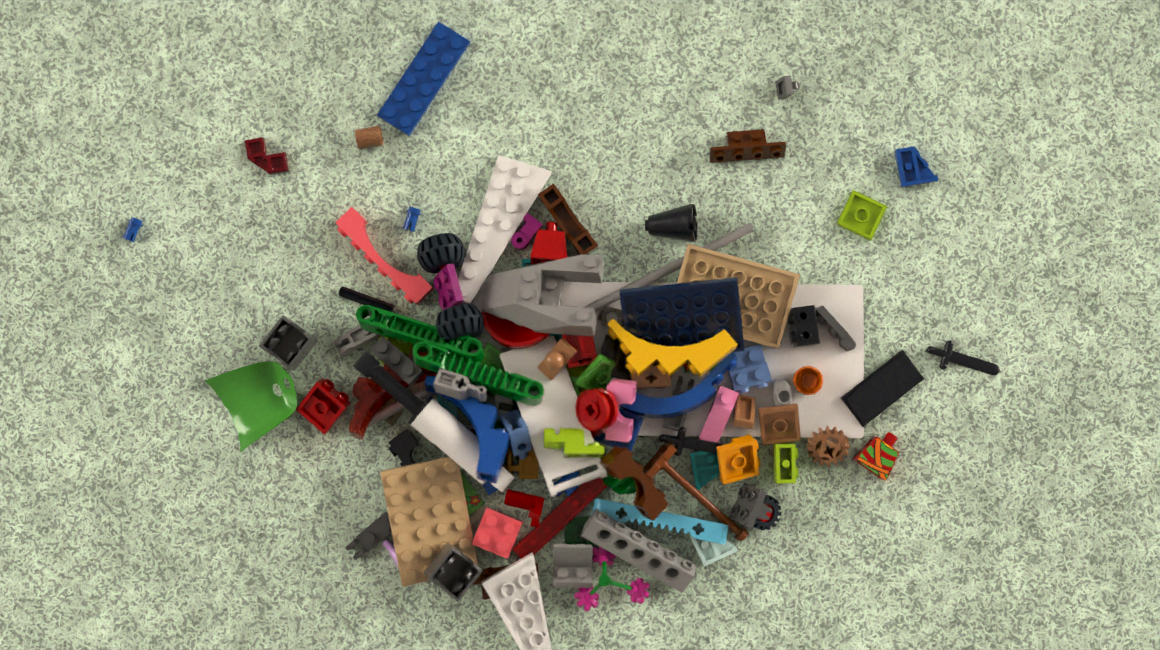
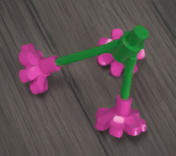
M600 546L599 549L594 547L592 560L593 562H599V565L602 566V575L599 577V583L595 587L588 589L579 588L580 592H576L574 595L575 599H579L577 605L579 607L584 605L585 611H590L591 606L596 608L598 606L597 600L599 599V595L596 592L602 586L609 585L626 589L633 603H644V597L647 598L649 592L646 591L650 587L649 583H643V578H637L629 586L612 581L611 577L607 575L606 565H612L613 559L617 556Z

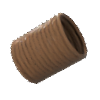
M379 125L355 130V138L359 150L383 146V137Z

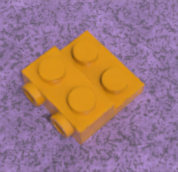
M750 434L734 438L732 443L716 447L720 480L723 485L760 475L759 467H761V463L757 456L759 445L757 440Z

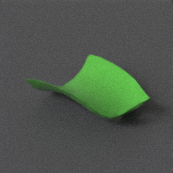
M259 362L204 380L217 393L233 418L240 441V453L286 420L297 407L293 379L277 362ZM284 378L288 379L290 383V389H287L285 387L283 381ZM275 383L281 388L282 396L280 397L273 392V384Z

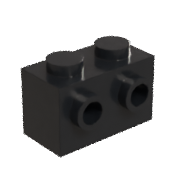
M815 305L791 308L787 322L788 325L791 324L792 332H789L790 343H794V348L820 344Z

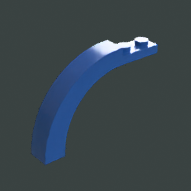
M731 352L717 364L705 379L685 393L666 398L648 397L636 393L635 401L632 404L624 403L620 404L619 407L636 415L649 418H669L691 412L704 405L717 394L716 388L713 386H717L724 379L723 375L727 370L731 371L737 365V355Z

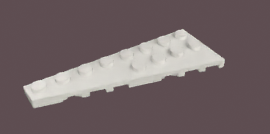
M498 155L458 278L463 303L472 304L488 275L492 272L508 243H510L512 236L523 222V217L533 206L538 194L543 190L549 177H551L552 171Z

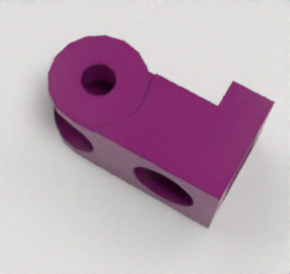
M529 213L523 217V220L526 222L525 225L511 238L512 245L517 250L525 249L535 238L537 231L543 227V224Z

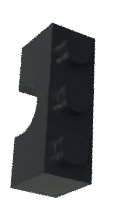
M406 429L388 442L390 444V452L394 457L398 455L402 461L400 463L401 467L416 464L412 459V452L420 445L410 429Z

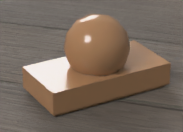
M562 338L537 368L550 380H553L577 351Z
M738 395L735 402L733 426L753 429L756 398Z

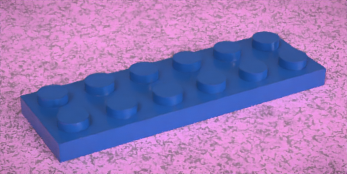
M438 21L377 116L410 136L466 51L470 41Z

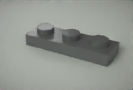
M384 336L370 349L377 358L410 387L424 374L421 368Z

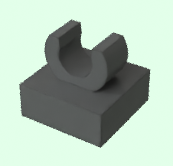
M791 75L783 76L775 81L778 100L788 98L794 94L795 90L799 89L798 81L792 82Z

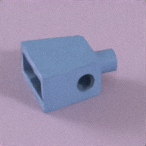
M517 409L499 415L503 430L510 433L509 448L517 459H525L528 456L527 452L532 450L528 426Z

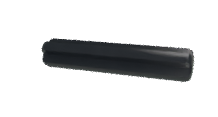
M344 286L339 290L338 295L340 297L362 305H370L389 312L393 311L394 305Z

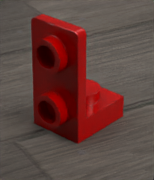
M507 489L504 504L529 510L528 517L532 518L530 526L538 528L545 498Z

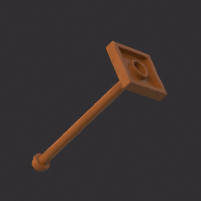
M664 443L643 467L645 475L653 478L659 470L663 469L723 524L729 525V529L736 534L735 539L742 542L748 536L747 529L745 527L739 528L668 464V460L677 449L669 443Z

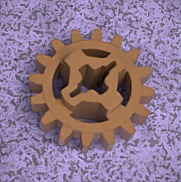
M826 426V430H822L820 427L818 433L812 432L813 438L808 437L809 444H806L809 457H812L814 463L819 461L820 466L826 463L830 467L832 462L838 465L837 460L844 461L843 455H848L847 449L850 446L847 435L844 436L843 430L838 432L837 427H834L832 430L829 429V426Z

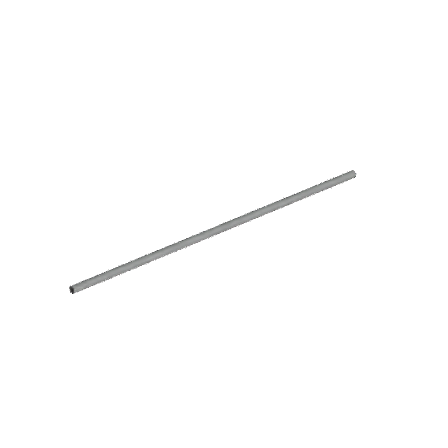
M748 223L702 248L716 251L753 232V227ZM684 256L620 289L645 287L681 269ZM620 289L583 308H594L596 312L620 300ZM508 347L500 349L503 353L513 350V348ZM426 388L414 393L420 400L434 394L426 391ZM396 402L355 424L360 432L406 408L399 402Z

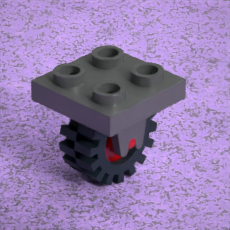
M744 483L739 489L735 505L731 508L729 519L749 528L755 527L760 530H770V526H776L775 521H780L777 517L782 514L778 511L781 510V506L778 505L779 502L774 497L766 495V491Z

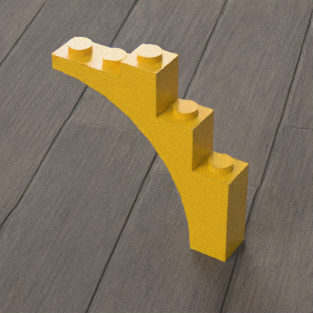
M614 319L607 323L608 334L613 340L618 339L621 343L620 348L626 355L630 354L626 358L627 369L631 374L636 373L638 377L656 363H658L657 368L663 375L667 374L669 377L687 363L689 364L687 367L692 374H698L701 377L737 348V343L725 329L714 337L697 344L662 346L635 337L623 329Z

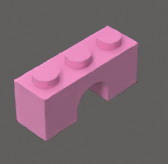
M614 378L610 384H607L606 389L616 398L618 416L611 427L603 429V433H606L605 440L628 443L632 439L634 419L623 417L619 411V406L624 403L632 404L635 401L637 381Z

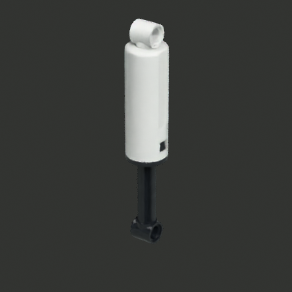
M365 351L353 367L366 378L370 377L413 414L408 421L413 428L422 433L426 439L432 444L434 443L477 481L485 484L487 481L477 479L476 473L479 461L478 437L458 421L451 412L442 407L432 396L425 402H422L383 369L377 359ZM502 466L497 484L490 483L503 492L515 477Z

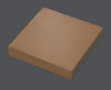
M797 404L758 408L762 445L801 441Z

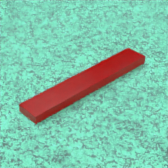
M601 477L582 483L538 524V528L535 527L513 548V551L520 558L532 552L535 555L608 486L603 483Z

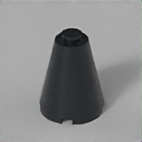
M688 204L650 215L648 220H645V230L654 236L696 242L698 235V223L695 218L697 216L695 204Z

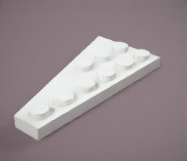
M532 552L481 582L520 650H552L534 554Z

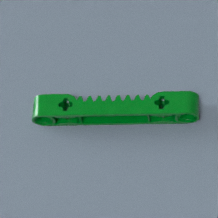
M362 305L356 311L359 325L366 331L386 337H396L400 341L403 339L405 342L408 343L409 341L413 345L418 342H427L447 349L453 354L456 353L459 357L470 358L473 362H482L484 359L482 343L476 338L463 336L457 338V341L454 339L446 342L445 337L443 340L439 337L437 326L370 305ZM472 350H478L475 353H470Z
M418 342L413 347V361L419 367L436 373L441 368L464 375L469 379L471 385L483 386L487 391L530 406H537L542 402L544 387L536 380L518 374H510L507 371L503 372L501 369L496 370L493 366L488 367L487 364H480L479 361L473 362L470 358L459 357L456 353L453 354L447 349L427 342ZM421 352L427 353V355L424 357H421L418 354ZM536 391L538 395L532 396L529 392Z

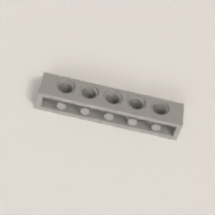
M595 509L583 527L582 537L681 593L684 592L695 576L696 566L691 561L679 557L673 551L660 546L656 541H651L640 532L628 528L624 523L614 520L605 512Z

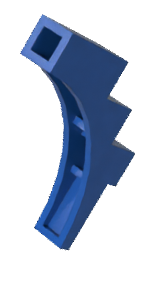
M427 375L424 381L426 391L440 395L457 406L466 415L477 434L479 441L477 479L497 484L510 443V433L503 429H494L498 417L497 407L489 403L482 404L478 398L471 396L467 399L459 400L437 393L433 384L436 376Z

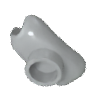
M786 378L782 380L774 379L772 381L774 406L793 404L789 381Z

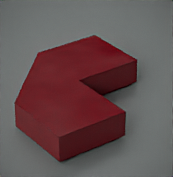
M264 137L245 140L248 160L270 175L289 171L286 152L267 155Z

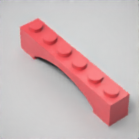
M353 207L335 222L339 226L337 230L344 237L348 235L352 239L350 243L358 251L362 249L366 253L364 257L371 264L375 262L379 266L377 270L384 277L388 275L393 280L391 284L398 291L402 289L406 293L404 297L411 304L415 302L419 305L434 290L420 274L417 276L405 274L390 266L379 256L368 238L365 228L367 221Z

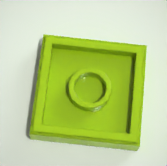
M852 190L836 225L871 241L887 206Z

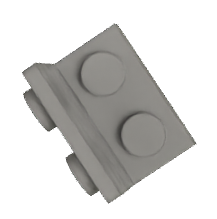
M553 545V587L592 588L593 545Z

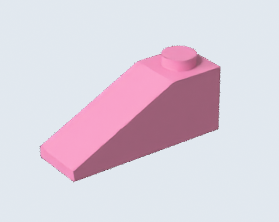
M723 386L718 387L717 394L714 397L700 433V440L719 442L738 397V392Z

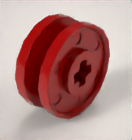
M605 388L588 389L577 398L575 405L576 416L579 423L589 431L607 429L617 420L618 404L615 396Z

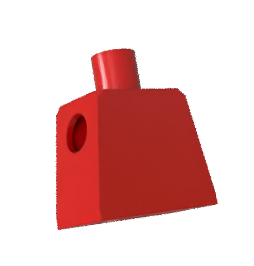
M547 222L546 230L537 231L530 256V265L567 257L565 232L557 231L558 224L556 222Z

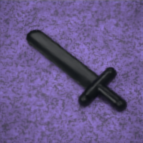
M951 340L946 342L944 350L932 346L926 348L927 353L942 357L939 365L942 370L947 368L948 362H952L991 375H997L1000 371L997 364L952 351L954 343Z
M684 427L679 428L677 437L664 434L659 436L661 442L675 444L677 451L674 454L676 456L681 455L682 448L717 454L716 447L725 445L685 437L686 429Z

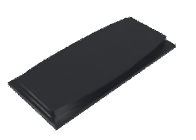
M901 350L842 396L841 399L860 425L864 427L924 378L905 352Z

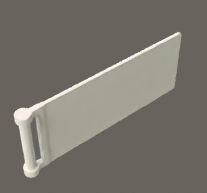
M554 336L547 337L544 341L533 347L513 349L500 354L505 372L536 380L544 387L543 399L539 405L530 406L518 401L516 402L521 416L528 426L530 440L551 497L557 495L560 491L593 479L607 477L606 470L599 463L601 461L600 457L563 458V448L561 450L544 448V428H554L556 435H559L560 428H579L584 430V446H588V443H594L591 432L585 429L577 419L575 409L577 395L566 366L562 368L553 380H550L537 368L557 344ZM536 391L529 392L532 396L538 395ZM595 464L598 469L556 485L552 482L556 478Z

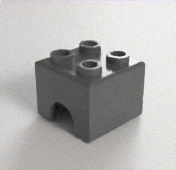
M282 315L260 343L259 347L277 358L286 368L295 371L318 340L290 318Z
M447 542L424 571V575L459 602L483 570L456 547Z

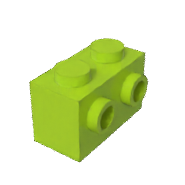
M773 444V483H796V479L799 478V470L796 467L798 448H795V444Z

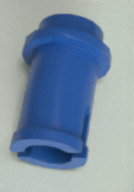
M409 207V210H406L408 213L403 229L408 230L411 222L410 231L415 232L418 217L421 216L420 209Z
M131 217L130 220L128 219L129 224L122 238L134 242L139 228L143 225H141V220Z

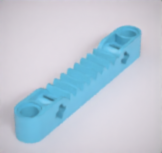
M595 498L593 512L595 509L605 512L616 521L625 523L630 520L633 523L637 519L638 524L641 525L644 520L646 526L653 522L654 528L660 524L661 529H664L668 525L669 531L676 527L678 533L683 528L684 534H687L689 531L690 535L696 539L726 544L729 525L662 512L652 521L643 517L635 506ZM621 508H624V512H627V516H623V518L620 519L619 515L616 514V512L620 511ZM697 523H700L701 527L704 528V531L700 532L699 535L693 530V526H697Z

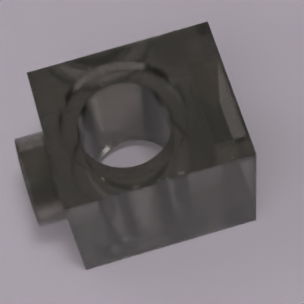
M606 305L604 310L600 309L597 319L601 321L600 326L608 328L606 316L614 313L617 316L616 322L622 328L624 327L622 310Z

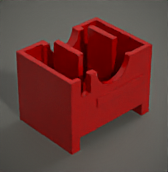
M562 334V338L577 351L568 361L569 368L591 364L596 359L597 351L593 336Z

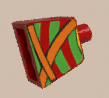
M887 432L883 440L879 437H873L852 459L881 480L886 481L899 455V452L892 447L898 438L890 432Z

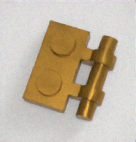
M508 446L504 468L512 475L513 471H519V479H538V459L533 446L532 450L527 452L528 456L525 459L519 460V465H513V453Z

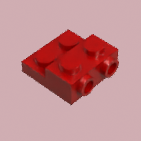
M322 378L315 383L296 408V411L325 435L352 403L349 401V396L346 393L338 392L334 388L335 384L331 380H324Z

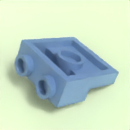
M761 344L744 348V351L734 352L738 359L736 361L737 365L733 370H727L733 391L738 390L740 394L750 391L749 387L756 385L757 389L769 386L768 382L772 381L767 362H765Z

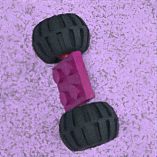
M440 233L427 237L419 243L417 250V259L421 267L428 273H438L434 277V287L438 291V302L443 311L437 316L436 326L439 337L442 340L445 337L446 342L454 339L457 341V338L463 336L477 338L481 335L484 328L483 315L475 305H459L463 301V296L455 268L463 263L465 248L462 241L453 233Z

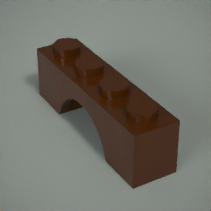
M554 183L538 194L539 200L558 224L559 228L565 232V236L579 255H590L598 249V244L576 218Z
M614 446L599 463L611 477L619 480L625 477L633 479L636 485V496L633 505L643 517L654 521L669 505L665 500L666 495L654 486V480L650 476L645 475L642 465L633 460V454L626 447Z

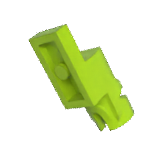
M544 428V448L557 450L563 448V458L603 457L605 454L604 446H600L599 443H588V446H584V430L579 428H560L559 435H556L554 428Z

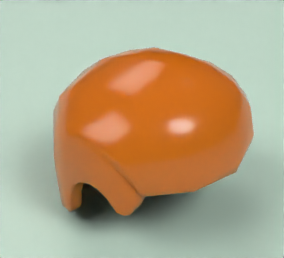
M803 366L795 372L793 383L798 392L804 395H814L822 388L823 376L817 368Z

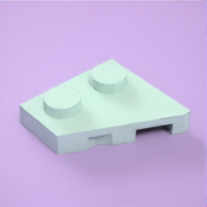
M700 524L694 527L693 530L699 535L700 532L704 531V528ZM690 535L704 566L738 551L727 540L726 544L696 539Z

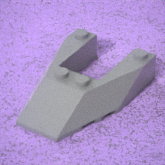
M582 254L490 274L487 278L482 311L503 320L512 321L521 327L530 328L536 333L594 336L597 321L594 308L560 306L564 281L602 284L604 272L602 256Z

